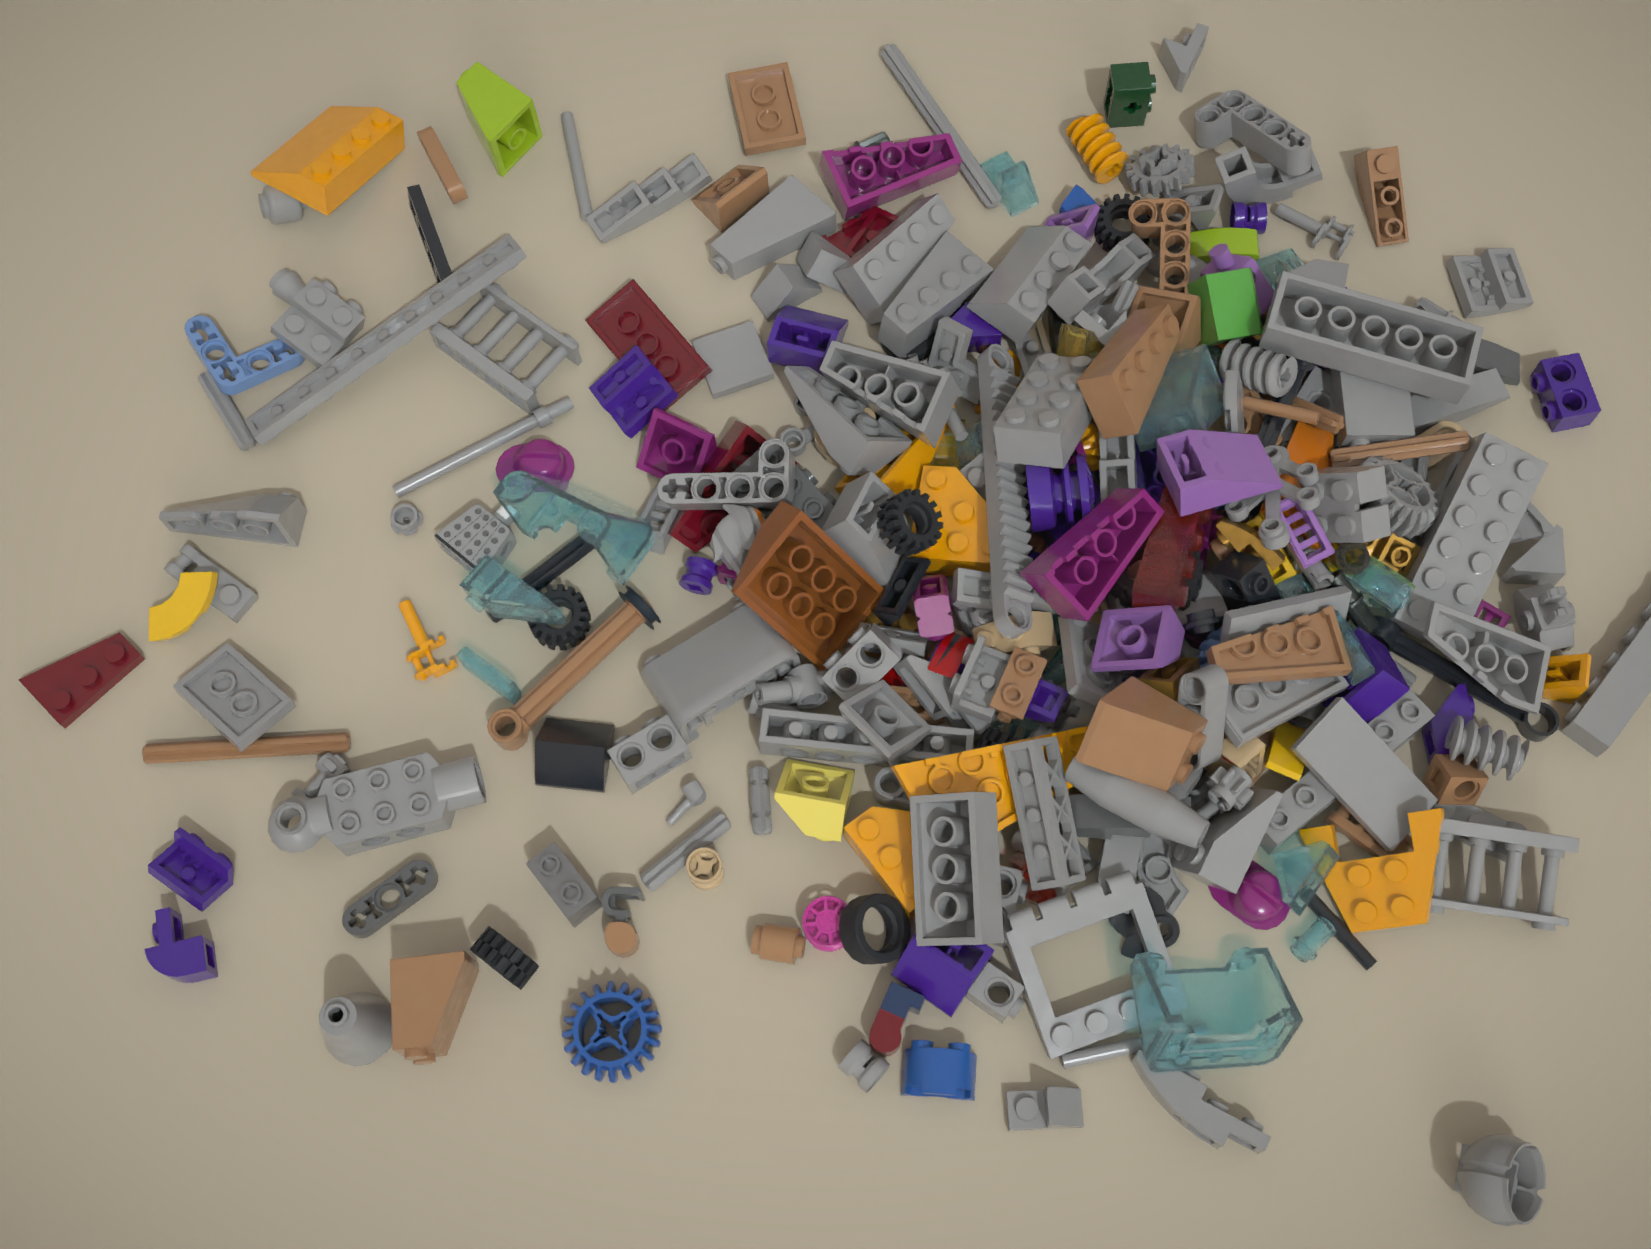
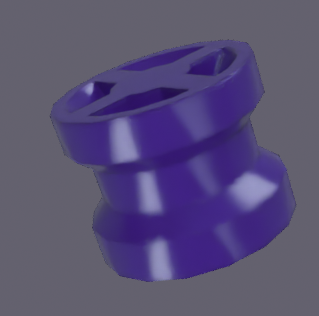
M698 556L688 557L685 563L686 574L681 576L679 585L695 594L710 595L713 589L711 581L717 575L718 565L706 558Z

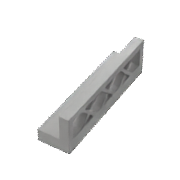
M1057 736L1003 746L1032 891L1085 881L1086 876ZM1043 746H1046L1048 763L1045 761ZM1052 786L1054 787V791H1055V795H1056V798H1055V799L1053 798V795H1052V790H1051V787H1052ZM1059 822L1062 825L1063 835L1060 834ZM1066 859L1069 860L1071 876L1068 874Z

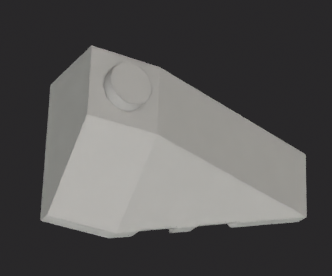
M1430 602L1423 636L1505 704L1532 714H1539L1552 647L1440 603Z

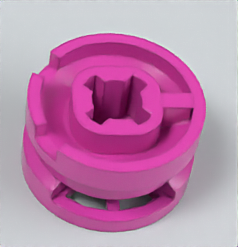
M823 896L812 901L805 909L802 921L804 934L814 948L824 952H833L843 948L839 936V921L843 909L847 906L843 900L833 896Z

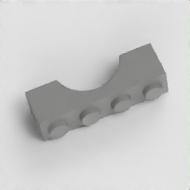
M1133 233L1120 241L1090 270L1082 266L1068 275L1046 303L1070 326L1074 323V319L1082 309L1089 313L1117 294L1124 280L1136 281L1155 258L1156 254Z

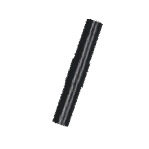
M1312 889L1301 897L1306 905L1325 924V927L1343 944L1366 971L1377 962L1352 934L1350 929Z

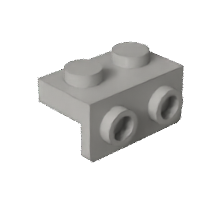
M979 635L975 645L968 644L961 662L966 666L962 675L955 673L948 693L953 694L951 708L991 723L996 710L990 708L989 705L1011 655L985 646L986 637Z

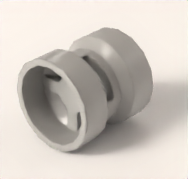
M862 1039L847 1054L838 1068L846 1075L854 1076L858 1081V1086L867 1093L885 1074L890 1064L883 1057H876L871 1053V1047Z

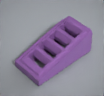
M1287 498L1281 500V520L1287 524L1290 534V541L1287 546L1301 568L1305 569L1334 554L1335 551L1313 510H1302L1299 504ZM1295 506L1298 512L1285 518L1282 512ZM1303 518L1306 524L1292 531L1289 524ZM1310 530L1313 536L1299 543L1296 537ZM1316 542L1319 543L1321 548L1305 555L1303 549Z

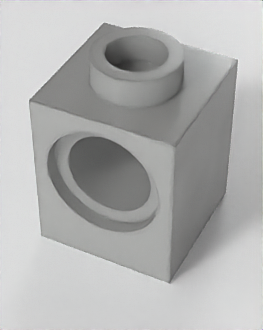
M989 962L966 995L969 1001L1001 1023H1003L1007 1016L1014 1019L1026 1001L1020 997L1025 987ZM995 986L1004 988L1008 994V1000L1001 1004L993 1002L988 995L989 989Z

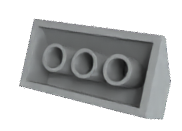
M1028 226L969 302L967 308L1020 345L1049 306L1046 302L1063 280L1075 271L1092 246V243L1068 226Z
M962 792L910 796L917 946L1004 943L996 792Z

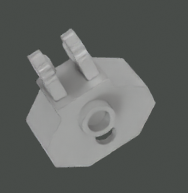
M1552 583L1518 589L1513 594L1514 613L1521 634L1551 646V651L1561 649L1562 652L1570 651L1574 647L1573 625L1576 623L1575 610L1572 603L1567 601V592L1564 586L1555 587Z

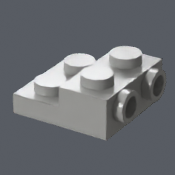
M312 278L292 299V305L271 326L270 332L319 368L341 353L363 329L365 317L362 315V308L352 300L345 302L339 298L337 290L331 283L325 280L320 283Z

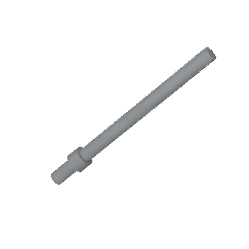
M569 397L546 408L543 405L533 410V415L392 487L398 498L538 426L543 428L553 423L552 419L573 409L574 406Z

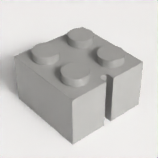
M1384 466L1327 467L1318 470L1319 480L1317 483L1311 486H1302V488L1315 487L1318 490L1320 505L1313 509V512L1330 543H1365L1391 536L1388 504L1359 510V504L1387 497ZM1310 530L1307 531V539H1308V538H1310V537L1313 536V534H1312V532H1311Z

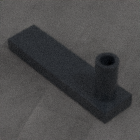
M420 185L407 187L409 207L438 284L453 272H451Z

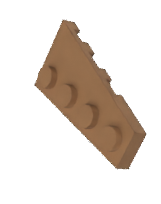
M1333 605L1322 609L1318 613L1297 617L1292 622L1280 626L1276 624L1267 627L1262 632L1253 635L1247 634L1211 646L1206 652L1209 665L1216 664L1222 667L1227 674L1229 685L1347 676L1353 670Z

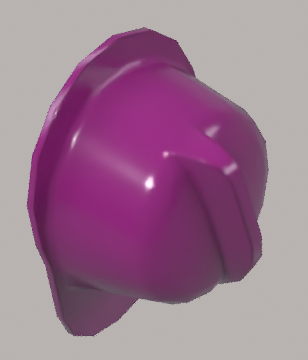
M535 439L529 443L512 446L504 451L498 459L496 474L501 484L510 490L548 491L559 489L566 485L573 476L575 465L569 451L561 445L546 439Z
M1253 860L1236 894L1208 886L1213 899L1220 906L1254 929L1268 930L1277 927L1286 919L1290 910V897L1284 884L1275 875Z

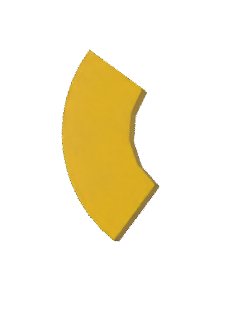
M181 573L178 587L173 595L161 605L149 607V641L170 640L191 629V625L197 621L203 612L206 613L213 600L218 573Z

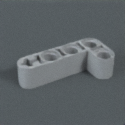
M1227 91L1200 107L1194 114L1196 143L1203 148L1216 147L1233 137L1286 174L1293 176L1302 175L1311 168L1310 136L1242 91Z
M768 439L761 445L759 450L758 472L672 473L664 476L659 481L657 487L658 495L661 500L676 510H724L722 508L723 504H735L744 507L750 505L757 509H775L781 501L790 504L793 500L795 483L794 454L781 439ZM777 450H783L785 453L783 460L777 464H771L769 461L771 454ZM781 483L784 485V490L780 496L775 498L769 497V489L774 484ZM711 484L716 485L714 496L704 499L702 496L704 488ZM742 484H749L750 491L748 495L744 498H736L737 488ZM677 486H679L683 491H685L677 492L675 498H673L670 495L671 492H675L677 490Z

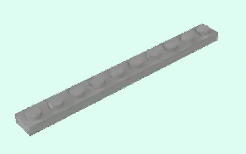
M507 234L247 418L245 423L253 438L261 446L267 441L276 438L281 431L304 418L308 412L322 402L331 399L336 392L349 383L356 381L374 365L383 362L388 355L411 342L415 336L429 326L435 325L450 311L462 306L467 299L481 289L490 286L495 279L508 270L514 269L519 262L527 257L521 247L510 234Z

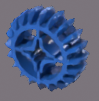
M608 981L606 985L607 992L603 993L601 987L595 984L593 985L595 996L590 998L583 991L580 993V997L585 1003L581 1007L574 1002L570 1004V1008L577 1015L576 1017H564L563 1021L573 1026V1029L562 1031V1037L568 1040L574 1039V1041L564 1046V1050L566 1053L577 1052L571 1059V1063L574 1066L585 1062L581 1070L583 1075L588 1076L596 1068L594 1074L596 1081L601 1082L606 1071H608L609 1081L616 1083L618 1071H622L624 1078L629 1080L632 1078L629 1067L634 1065L642 1073L645 1068L639 1060L642 1057H645L648 1061L654 1060L655 1056L647 1048L648 1046L660 1047L661 1042L651 1037V1034L661 1033L662 1026L650 1024L657 1020L660 1014L658 1010L646 1012L652 1006L653 1001L648 997L639 1002L643 993L640 988L634 989L628 995V983L623 982L620 985L619 991L616 992L615 983ZM611 1003H620L630 1006L631 1009L627 1013L623 1011L616 1016H610L601 1007ZM592 1015L597 1023V1029L594 1035L589 1038L591 1042L585 1046L584 1028L587 1020ZM640 1017L641 1035L637 1045L632 1049L627 1041V1034L634 1026L633 1022ZM603 1018L609 1025L611 1024L615 1028L621 1026V1029L616 1030L620 1033L618 1037L623 1042L622 1045L610 1036L604 1038V1035L608 1033L605 1031L607 1027L602 1022ZM610 1047L617 1048L624 1056L614 1061H603L592 1057L598 1050L602 1052Z

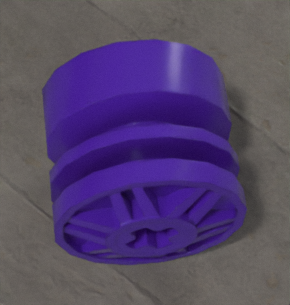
M1085 454L1076 455V471H1069L1068 462L1064 469L1060 468L1058 473H1053L1051 467L1026 465L1033 532L1055 530L1057 514H1064L1068 527L1072 528L1074 526L1073 512H1081V516L1084 518L1094 509L1092 472L1086 463Z

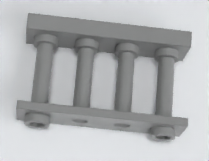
M493 282L487 288L480 290L483 298L455 328L450 327L447 329L437 322L429 332L437 348L526 413L533 415L532 411L540 407L536 397V388L565 357L577 366L582 362L578 349L579 344L570 335H561L509 298L505 290ZM493 306L506 314L479 345L474 344L470 346L465 342L464 336ZM517 323L530 331L526 338L502 363L498 362L495 364L488 359L489 356L487 354ZM541 340L555 349L527 380L522 379L519 381L512 376V371Z
M1444 818L1441 825L1439 839L1441 842L1436 859L1435 883L1430 912L1444 914L1445 907L1532 921L1531 927L1555 931V924L1568 926V918L1553 915L1560 858H1564L1565 851L1578 853L1580 838ZM1454 835L1467 836V844H1471L1463 901L1442 898L1449 841L1453 842ZM1491 840L1505 842L1504 849L1508 850L1500 907L1479 904L1486 847H1490ZM1528 846L1542 848L1541 855H1545L1537 912L1516 909L1523 852L1527 853Z

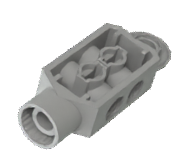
M426 752L323 780L317 797L291 796L281 801L272 810L268 819V833L271 841L280 850L289 853L303 852L310 849L323 836H326L346 856L448 830L451 829L456 810L486 803L487 797L482 773L475 755L438 764ZM297 815H301L300 823L296 827L288 829L290 820Z

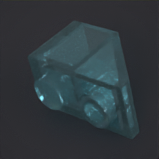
M1361 554L1345 572L1346 577L1356 591L1363 593V601L1368 606L1390 613L1403 608L1411 598L1409 593L1416 587L1411 581L1374 556Z

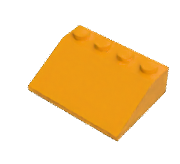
M330 106L251 171V176L328 216L405 149L403 119L379 107Z

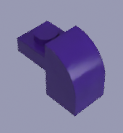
M170 907L155 910L156 922L152 924V933L155 942L159 946L144 949L151 966L161 974L182 983H194L218 977L214 942L203 935L184 939L182 914Z

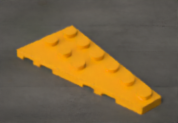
M1088 726L891 766V769L909 800L910 796L996 792L999 832L1018 820L1003 746L1057 736L1064 774H1066L1068 766L1078 753ZM1043 746L1045 761L1048 763L1046 746ZM1066 781L1067 788H1071L1073 785ZM1052 786L1051 790L1054 798L1056 797L1054 787Z

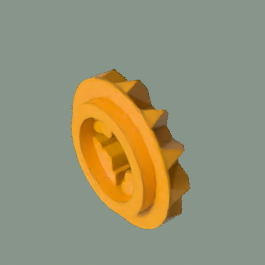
M1089 423L1080 439V443L1086 453V463L1090 471L1093 472L1099 470L1100 445L1096 426L1094 423Z

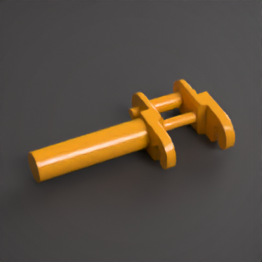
M410 600L401 602L398 607L417 647L420 648L417 651L410 652L406 657V661L408 663L413 662L417 673L414 675L415 680L425 681L431 675L437 678L454 670L458 666L455 659L449 661L450 665L445 663L437 665L431 655L432 650L443 646L447 642L445 636H439L436 642L434 639L429 640ZM427 657L431 666L424 669L420 659Z

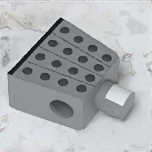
M506 502L493 514L489 513L481 505L476 504L437 532L434 537L444 552L487 586L516 546L517 542L508 526L519 515Z

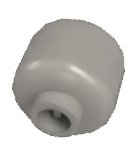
M266 185L263 188V193L258 194L263 218H269L274 225L299 221L302 219L303 209L308 208V205L270 185Z

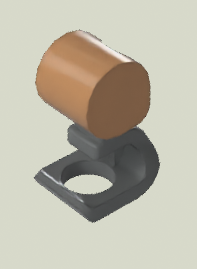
M614 886L606 889L601 898V904L608 917L614 919L605 928V943L614 955L627 958L638 950L640 940L635 929L628 923V920L631 919V911L617 907L616 900L645 901V898L637 887Z

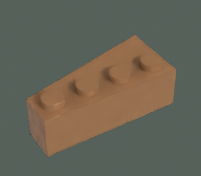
M1169 304L1134 310L1076 381L1103 439L1134 435L1140 431L1181 334L1179 322L1173 315Z

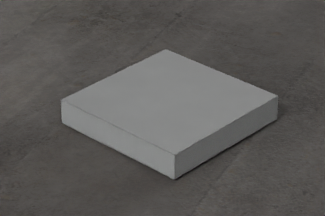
M752 320L692 340L695 351L713 370L705 377L713 399L774 379L773 370Z

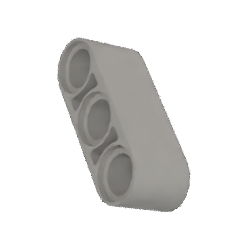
M1210 664L1183 675L1179 683L1178 703L1208 720L1203 734L1207 736L1206 741L1196 755H1192L1189 762L1193 765L1191 773L1217 762L1222 754L1229 681L1223 668L1216 664Z

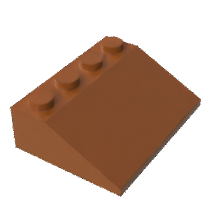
M784 501L778 504L759 528L731 590L732 593L821 671L826 669L823 666L825 661L835 651H841L848 642L847 640L859 628L860 623L864 622L876 607L885 591L802 510Z

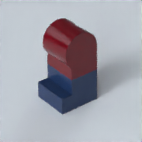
M891 981L869 1034L870 1046L876 1054L886 1057L898 1051L902 1040L901 1030L909 1011L919 1015L925 1002V996Z

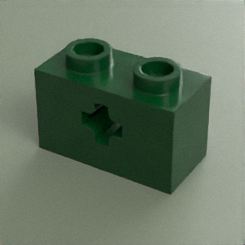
M1148 62L1110 65L1103 102L1106 123L1110 128L1144 126L1146 113H1150L1152 109L1151 94L1156 92L1155 74H1150Z

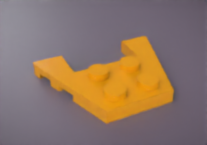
M1444 808L1407 813L1414 847L1413 852L1341 862L1335 825L1299 830L1302 840L1352 933L1429 923L1435 883L1436 859L1441 842L1439 841L1441 825L1445 815Z

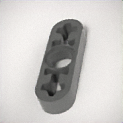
M412 861L349 906L342 917L343 927L356 938L371 936L432 892L438 883L437 871L427 861ZM416 871L428 872L425 875V884L421 885L415 882L410 885L416 880L414 875ZM401 881L407 886L410 885L408 889L413 892L411 895L408 896L405 889L399 885ZM389 890H397L400 894L398 904L393 908H384L381 903L383 894ZM372 902L375 908L383 914L379 918L375 913L370 914L374 911L369 907V904ZM358 913L367 916L365 918L367 925L362 929L357 925L353 927L357 922L355 916Z

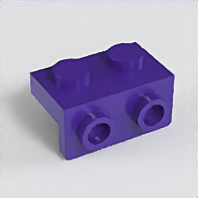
M181 827L174 831V843L148 864V873L201 912L233 885V865L230 859L223 853L214 852L205 845L204 841L197 834H189Z

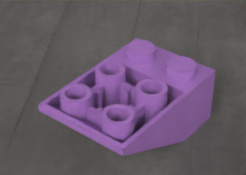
M1189 429L1156 439L1157 467L1180 517L1283 488V483L1258 435Z

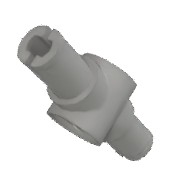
M803 664L793 668L782 681L759 683L754 691L755 699L759 706L786 701L789 704L797 703L801 710H810L822 705L830 697L831 693L836 692L821 679L825 670L817 671L816 667L812 664ZM853 669L839 671L840 677L845 681L851 682L857 679Z

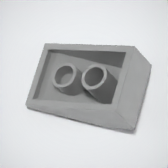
M1250 787L1249 789L1254 794L1241 811H1238L1233 806L1229 811H1225L1222 814L1217 813L1208 820L1210 822L1209 829L1197 849L1178 843L1173 855L1175 860L1171 867L1208 886L1236 894L1283 794L1275 790Z

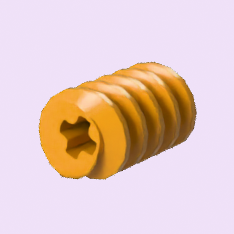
M1096 113L1073 121L1066 128V134L1071 138L1074 147H1077L1079 155L1083 157V161L1089 166L1092 175H1095L1096 181L1100 184H1105L1115 179L1121 173L1128 155L1126 151H1121L1122 145L1120 142H1115L1116 136L1113 132H1109L1110 127L1108 124L1103 123V116Z

